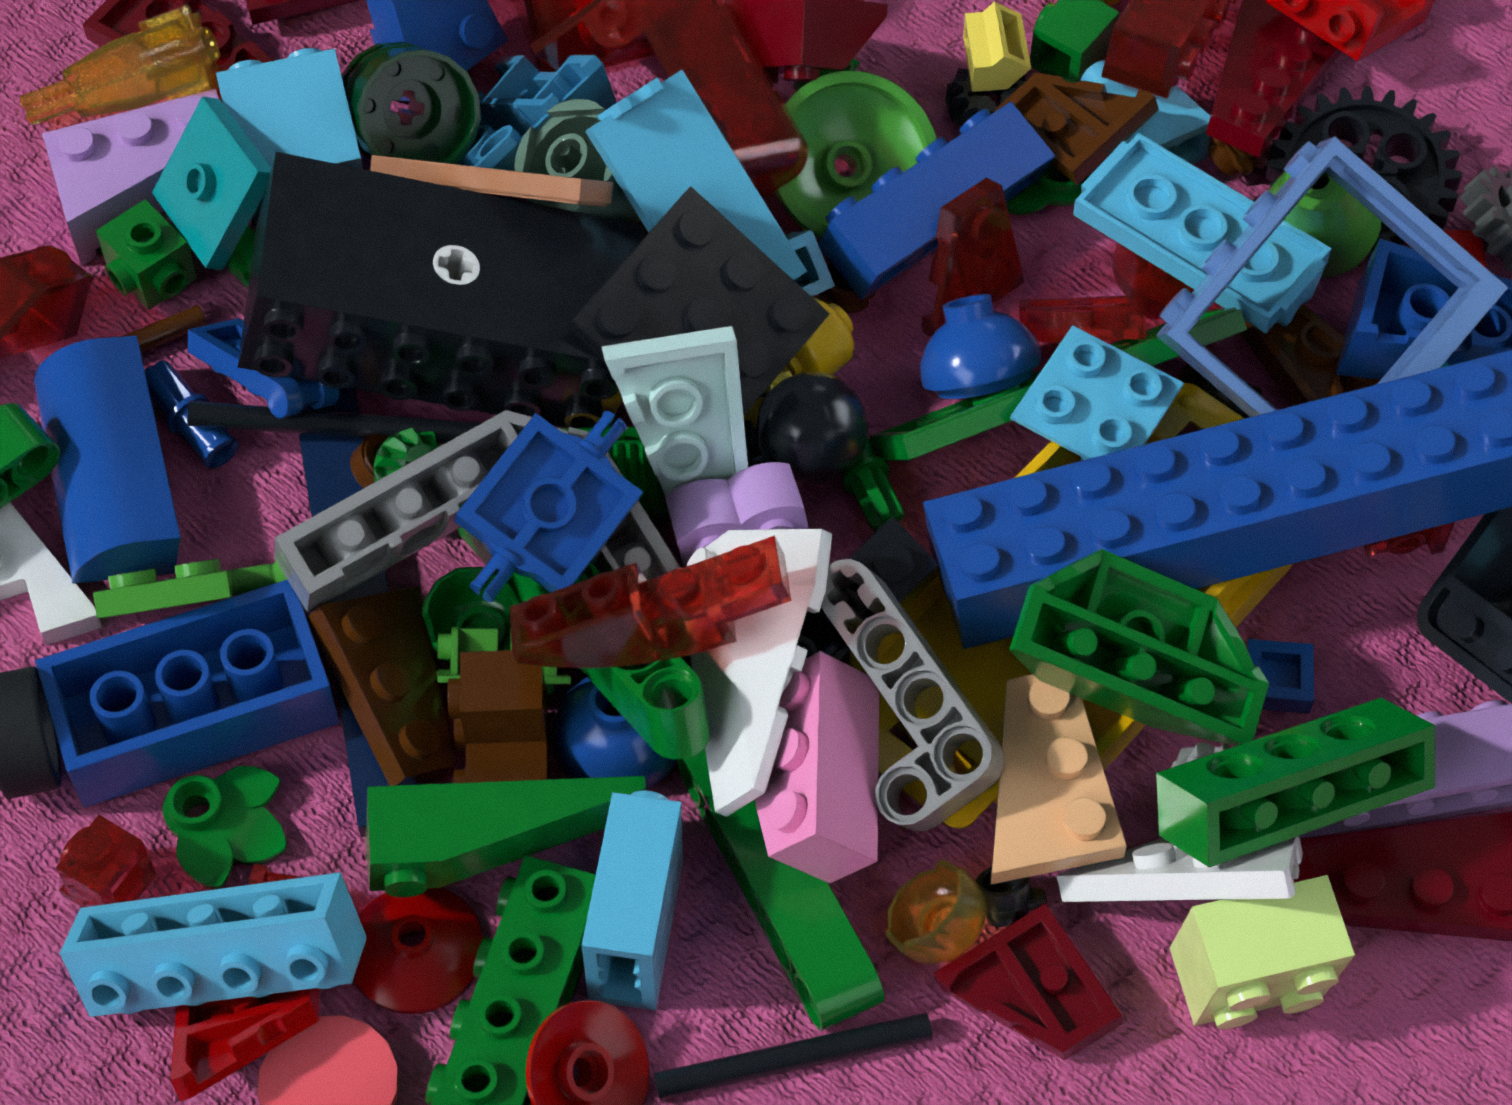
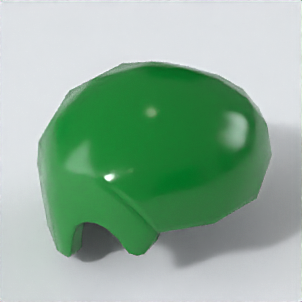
M484 567L456 568L435 581L423 603L422 617L427 627L431 645L437 654L438 633H451V626H458V628H498L497 651L510 650L511 628H525L521 603L508 582L491 603L484 600L482 596L485 589L496 577L495 575L479 595L469 585ZM442 659L450 663V659Z

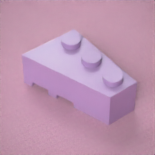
M216 89L42 133L65 218L81 266L97 258L95 250L101 246L96 230L144 199L159 213L164 211L152 194V191L202 96L219 99Z

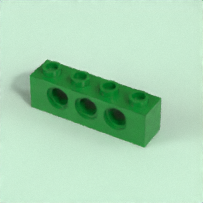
M1378 698L1157 772L1159 836L1207 867H1212L1435 788V725L1383 698Z

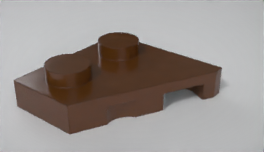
M1035 73L998 106L994 112L1011 101L1055 154L1050 164L1078 185L1122 141L1125 142L1159 110L1156 97L1149 91L1138 90L1136 97L1107 93L1105 84L1084 80L1068 82L1060 76Z

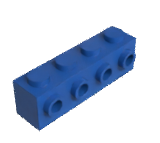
M1011 101L992 114L987 108L977 112L963 124L959 130L961 133L950 142H947L944 137L936 139L918 154L915 159L917 164L904 172L899 166L892 168L872 185L871 190L873 193L859 202L854 196H851L829 212L825 218L829 225L818 243L819 248L861 300L877 291L1040 179L1054 159L1055 154Z

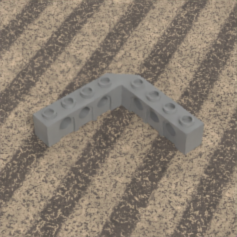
M505 410L275 537L274 559L307 613L459 529L461 526L454 522L456 513L532 417ZM569 427L568 430L557 428L563 433L580 437L583 440L589 433ZM607 452L605 456L608 458V460L614 467L615 471L621 476H623L617 468L614 461L612 460L611 456ZM638 501L591 563L692 669L684 618L688 585L684 582L682 569Z

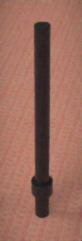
M189 401L187 415L188 426L366 439L373 434L392 436L395 433L413 428L416 432L434 431L436 442L443 445L482 424V422L302 409L296 415L277 418L271 413L268 406Z

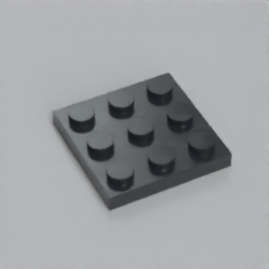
M690 186L566 327L605 361L602 346L732 326L737 339L744 416L830 313Z

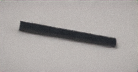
M921 1013L654 1072V1080L660 1101L932 1040V1030L927 1013Z

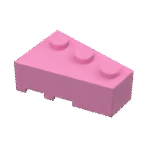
M819 651L805 659L801 672H793L788 686L782 692L778 706L786 709L788 718L766 791L754 801L768 857L830 884L876 863L878 860V806L875 801V788L878 783L879 689L869 675Z

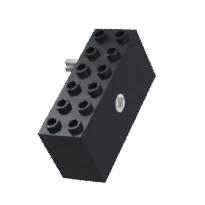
M276 152L256 225L238 368L255 370L269 377L288 376L320 382L327 387L335 389L348 387L381 393L395 400L414 399L436 403L456 411L474 410L498 415L507 410L530 417L537 413L552 425L567 428H593L602 417L604 411L616 414L623 398L615 380L610 374L606 362L567 328L566 325L644 238V226Z

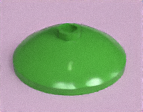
M840 71L829 73L802 86L787 100L777 114L769 135L767 148L770 180L779 202L788 215L805 231L812 230L814 236L821 239L829 225L825 218L832 209L851 196H854L859 202L873 193L871 190L872 185L892 168L899 166L904 172L917 164L915 159L918 154L935 141L937 137L922 107L897 84L867 72ZM837 159L843 160L849 165V177H842L836 172L835 161Z

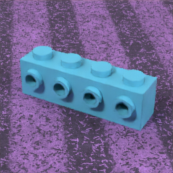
M339 872L80 908L59 954L89 1017L118 1013L134 1014L142 1010L180 1005L197 1006L206 1002L243 997L260 998L274 993L313 988L329 989L338 985L352 984L367 936L342 874Z

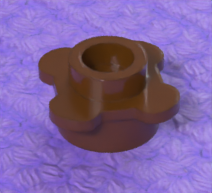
M1215 138L1209 144V154L1213 162L1222 172L1232 178L1239 179L1244 175H1249L1254 170L1253 167L1263 169L1268 164V159L1264 152L1260 157H1257Z

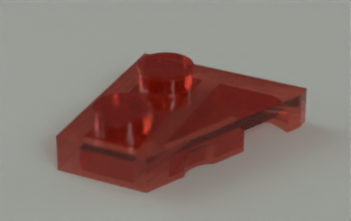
M987 177L940 208L936 232L938 247L932 258L929 281L937 285L938 289L934 313L923 315L921 324L923 333L929 337H932L935 331L946 322L942 307L944 304L959 298L979 294H990L994 304L1025 283L1003 187Z

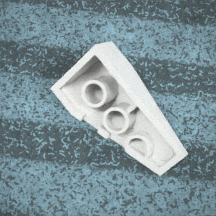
M823 529L728 530L705 548L697 549L686 565L684 582L688 587L684 618L692 669L698 675L702 684L711 729L710 741L705 747L714 809L716 813L723 816H729L763 795L766 791L788 718L786 709L778 705L782 692L788 686L793 672L802 671L808 651L797 645L806 612H819L826 592L832 533Z

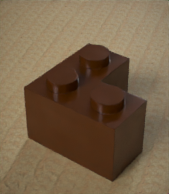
M542 649L460 652V678L448 679L449 718L454 719L455 749L466 750V769H454L453 783L550 780V711Z

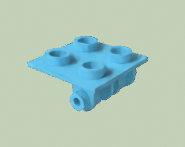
M1072 325L1012 413L1010 420L1081 456L1080 461L1145 445L1179 394L1184 382Z

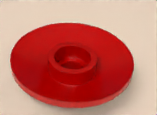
M430 888L424 893L413 897H394L383 893L372 900L359 913L358 916L367 938L353 981L360 992L375 1005L400 1014L428 1013L454 1002L475 980L473 968L479 946L483 940L482 930L472 909L454 893L443 888ZM419 931L425 935L423 941L416 946L409 947L400 942L401 938L410 932Z
M596 1000L571 1002L552 1012L539 1026L528 1050L526 1084L531 1104L643 1105L649 1085V1060L643 1038L631 1019L615 1006ZM575 1062L579 1067V1078L576 1083L573 1078Z

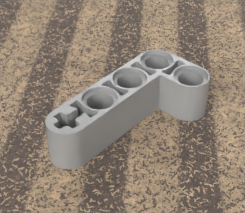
M844 559L829 564L826 592L821 608L918 745L916 749L888 768L879 778L875 788L876 804L880 813L889 821L912 831H928L941 824L994 785L1004 769L1003 750L886 583L858 561ZM856 583L859 586L857 590L858 596L875 615L865 618L864 615L847 604L850 598L846 589L851 584ZM892 633H902L905 639L902 655L890 664H880L878 659L880 642ZM928 687H941L943 692L941 709L930 718L919 719L915 711V702L918 695ZM967 741H979L983 749V758L980 765L973 772L958 774L954 767L953 758L956 750ZM922 781L927 790V799L924 806L919 812L912 815H904L899 806L901 790L908 783Z

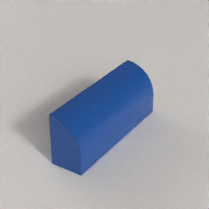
M137 336L96 338L65 346L48 356L40 364L33 381L42 428L60 448L61 456L51 474L72 584L108 580V576L155 569L156 575L174 574L181 537Z

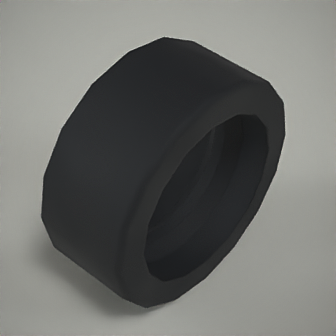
M30 666L1 672L0 789L6 799L58 789L61 786L62 773L57 736L37 667Z

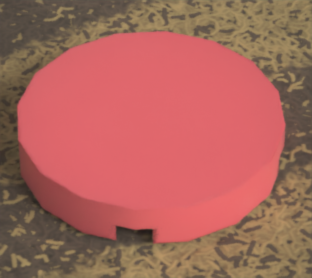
M345 1015L319 1016V1022L267 1052L259 1068L257 1097L260 1105H395L398 1098V1090L400 1092V1073L389 1043L372 1026Z

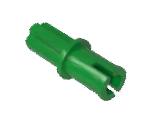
M867 437L864 451L856 464L842 476L841 480L844 489L848 493L855 495L870 528L876 531L885 521L892 517L900 522L904 518L905 512L888 479L890 468L887 461L877 457Z

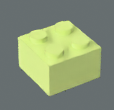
M1328 875L1295 882L1296 892L1291 898L1222 899L1192 906L1169 949L1194 1026L1215 1021L1217 1029H1231L1255 1020L1258 1017L1256 1011L1282 1006L1285 1014H1292L1314 1008L1324 1002L1323 995L1339 982L1338 977L1355 956Z

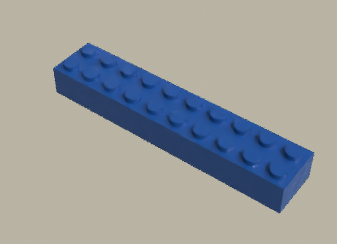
M1512 350L924 501L930 551L933 559L939 564L936 569L963 649L1013 637L1029 585L1096 550H1106L1189 587L1198 589L1512 507Z

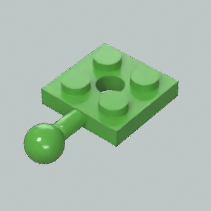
M218 558L175 565L176 578L157 581L155 569L108 576L110 589L93 592L98 619L229 598L287 580L276 560L274 564L221 571L220 559Z

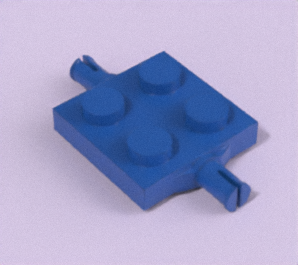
M604 411L602 417L583 440L580 437L561 432L537 413L534 414L455 515L454 522L484 543L493 556L475 580L469 584L477 595L480 594L495 575L496 577L485 589L482 596L484 600L492 603L515 572L518 575L533 579L561 601L565 598L643 494L642 490L618 474L605 456L620 435L627 429L622 419L618 418L607 434L602 437L615 417V414Z

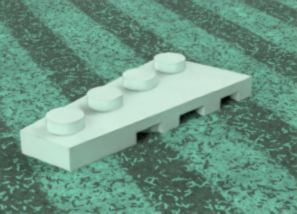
M732 326L601 347L610 374L617 384L625 408L633 426L635 425L645 448L646 456L654 474L657 475L665 496L686 483L702 479L728 480L736 473L748 468L737 339Z

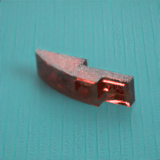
M774 535L749 545L739 546L729 552L687 567L674 569L667 574L650 580H646L638 564L635 562L610 572L600 573L590 579L554 592L535 596L528 601L510 607L512 655L518 664L556 668H601L665 661L737 642L735 620L792 601L784 552Z

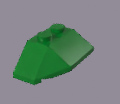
M1103 549L1096 550L1029 585L1009 649L1039 681L1150 727L1234 746L1253 741L1269 687L1268 680L1260 667L1254 666L1243 639L1217 598Z

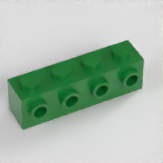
M525 855L517 877L507 876L500 890L496 907V915L502 918L494 939L484 937L479 946L473 968V976L479 978L471 1001L461 999L455 1010L450 1028V1039L454 1040L455 1044L447 1064L438 1062L431 1074L426 1091V1104L532 1105L526 1084L528 1050L542 1022L556 1009L573 1001L584 970L582 941L596 874Z

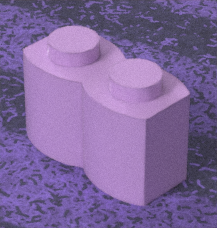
M770 462L754 465L741 470L728 480H696L677 487L665 496L684 571L690 557L697 549L705 548L728 530L809 529L805 508L790 464Z

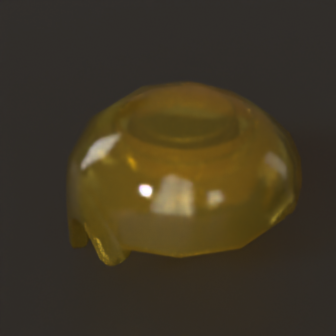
M939 860L935 869L918 873L898 888L887 911L888 930L886 931V937L901 953L917 962L927 965L953 962L974 946L985 927L987 906L983 892L974 878L964 868H959L946 860Z

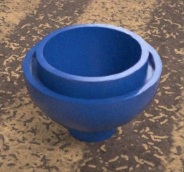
M990 294L972 295L950 301L942 306L946 322L935 331L925 347L920 362V375L923 388L937 391V395L940 398H969L998 392L1027 381L1034 375L1033 368L1042 363L1043 355L1036 336L1022 322L1008 314L994 311Z
M588 677L583 678L563 697L553 724L554 749L563 769L573 779L645 776L646 789L658 783L676 765V759L665 758L657 754L622 715H606L607 709L613 705Z

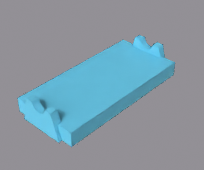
M680 70L663 82L658 77L599 114L597 117L600 122L585 131L648 232L691 186L790 278L795 280L807 272L683 70Z
M1137 133L1129 143L1122 141L1081 185L1082 193L1075 200L1073 215L1195 290L1208 275L1201 268L1207 257L1225 239L1234 244L1249 226L1242 218L1254 201L1142 134ZM1283 220L1215 300V303L1225 309L1233 307L1241 309L1244 320L1264 333H1267L1276 322L1286 328L1293 320L1296 311L1302 303L1307 304L1313 297L1324 268L1328 263L1332 248Z

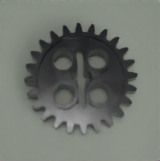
M1365 86L1361 99L1353 100L1349 91L1342 87L1340 88L1338 101L1335 104H1332L1321 93L1317 95L1314 112L1303 105L1297 107L1295 123L1287 121L1280 130L1279 139L1272 142L1269 158L1272 160L1268 161L1265 179L1272 181L1269 185L1270 189L1273 183L1285 172L1284 168L1304 144L1310 141L1313 145L1317 146L1319 142L1334 136L1337 139L1352 143L1354 146L1347 148L1363 161L1370 137L1377 134L1382 140L1378 146L1372 169L1440 229L1444 230L1449 217L1448 212L1454 211L1459 196L1455 191L1458 190L1462 172L1454 169L1460 154L1457 150H1445L1451 136L1449 130L1431 132L1436 119L1434 113L1427 114L1419 119L1414 116L1417 105L1415 99L1410 100L1400 108L1394 105L1395 91L1389 90L1382 101H1375L1371 87ZM1401 156L1408 159L1411 163H1397L1390 157ZM1381 221L1379 236L1369 253L1374 251L1379 239L1403 245L1404 240Z

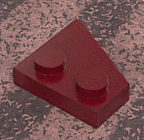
M1046 903L933 973L941 990L1063 1060H1066L1123 1024L1122 1014Z

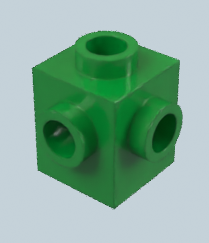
M146 199L96 230L106 262L105 271L109 279L122 295L127 296L132 293L148 310L167 298L177 296L188 284L198 279L191 256L194 251L174 223L169 224Z

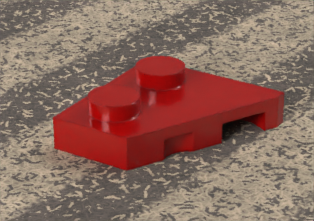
M313 988L274 993L260 998L243 997L219 1000L197 1006H176L170 1081L179 1101L191 1099L319 1022V989Z

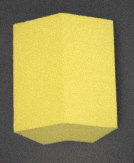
M995 1L983 12L965 13L963 41L972 92L1009 89L1031 69L1022 15Z

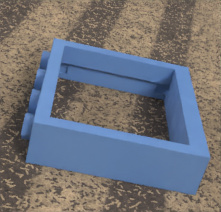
M1334 136L1319 142L1317 146L1308 141L1297 151L1284 168L1291 177L1275 195L1266 190L1251 205L1242 218L1249 224L1247 229L1234 244L1225 239L1207 257L1201 268L1208 275L1192 293L1183 288L1168 303L1160 314V317L1167 323L1156 336L1250 417L1276 411L1277 409L1188 332L1324 172L1458 287L1457 291L1378 384L1439 369L1508 287Z

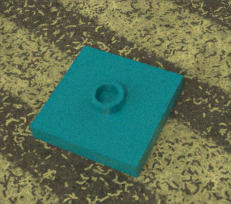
M202 96L152 194L204 267L207 269L223 270L265 194L271 167L221 100Z

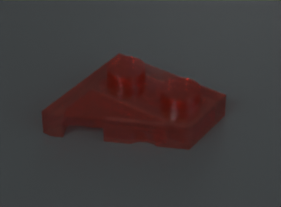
M1140 295L1019 300L1020 322L1036 336L1038 342H1061L1072 325L1101 340L1146 339L1145 311Z

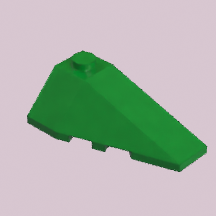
M645 776L368 786L365 849L369 891H385L386 894L394 897L417 896L424 893L427 889L441 888L524 858L525 855L530 856L605 829L612 792L631 795L635 791L646 790Z

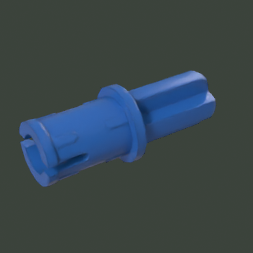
M160 360L155 365L148 366L144 371L149 394L167 416V428L174 434H181L199 455L202 463L207 468L210 466L211 469H215L227 463L237 452L239 447L238 441L225 428L188 426L187 423L189 401L210 402V400L203 394H196L169 362Z

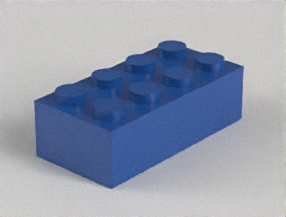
M288 580L35 660L65 767L83 808L340 724L330 684L301 601Z

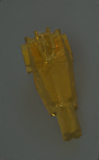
M185 5L139 22L138 25L141 31L128 34L101 46L64 69L62 81L21 95L20 105L26 110L27 121L35 125L73 110L81 117L137 109L168 97V100H173L219 88L216 72L223 71L215 62L220 56L217 41L210 29L201 27V15L199 12L192 14L190 6Z

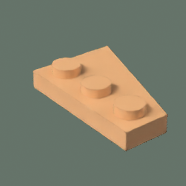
M1033 674L1007 679L1001 744L1004 753V769L999 778L991 884L1124 858L1127 845L1082 698L1039 681Z

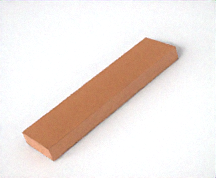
M377 155L371 156L370 171L479 193L604 207L612 203L614 182Z

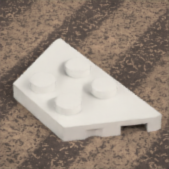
M1297 836L1224 863L1207 867L1167 840L1160 838L1126 850L1124 858L1080 866L1057 875V881L1062 902L1284 899L1295 895L1296 890L1293 879H1298L1300 869L1298 864L1302 861L1303 852L1300 838Z

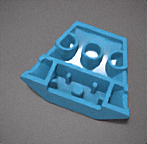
M524 55L502 56L494 67L501 77L486 96L481 91L478 92L481 121L475 141L456 164L514 171L516 153L523 136L531 126L538 131L551 118L546 111L556 104L573 99H585L596 102L606 110L617 102L604 64L596 55H570L556 72H539Z

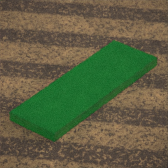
M1233 307L1206 311L1188 333L1203 346L1243 332L1247 330L1241 309ZM1167 322L1110 344L1151 366L1179 356L1156 336ZM1042 370L1035 372L1030 379L1016 386L990 394L969 397L870 435L869 441L877 457H881L884 460H911L1012 421L1010 420L1012 413Z

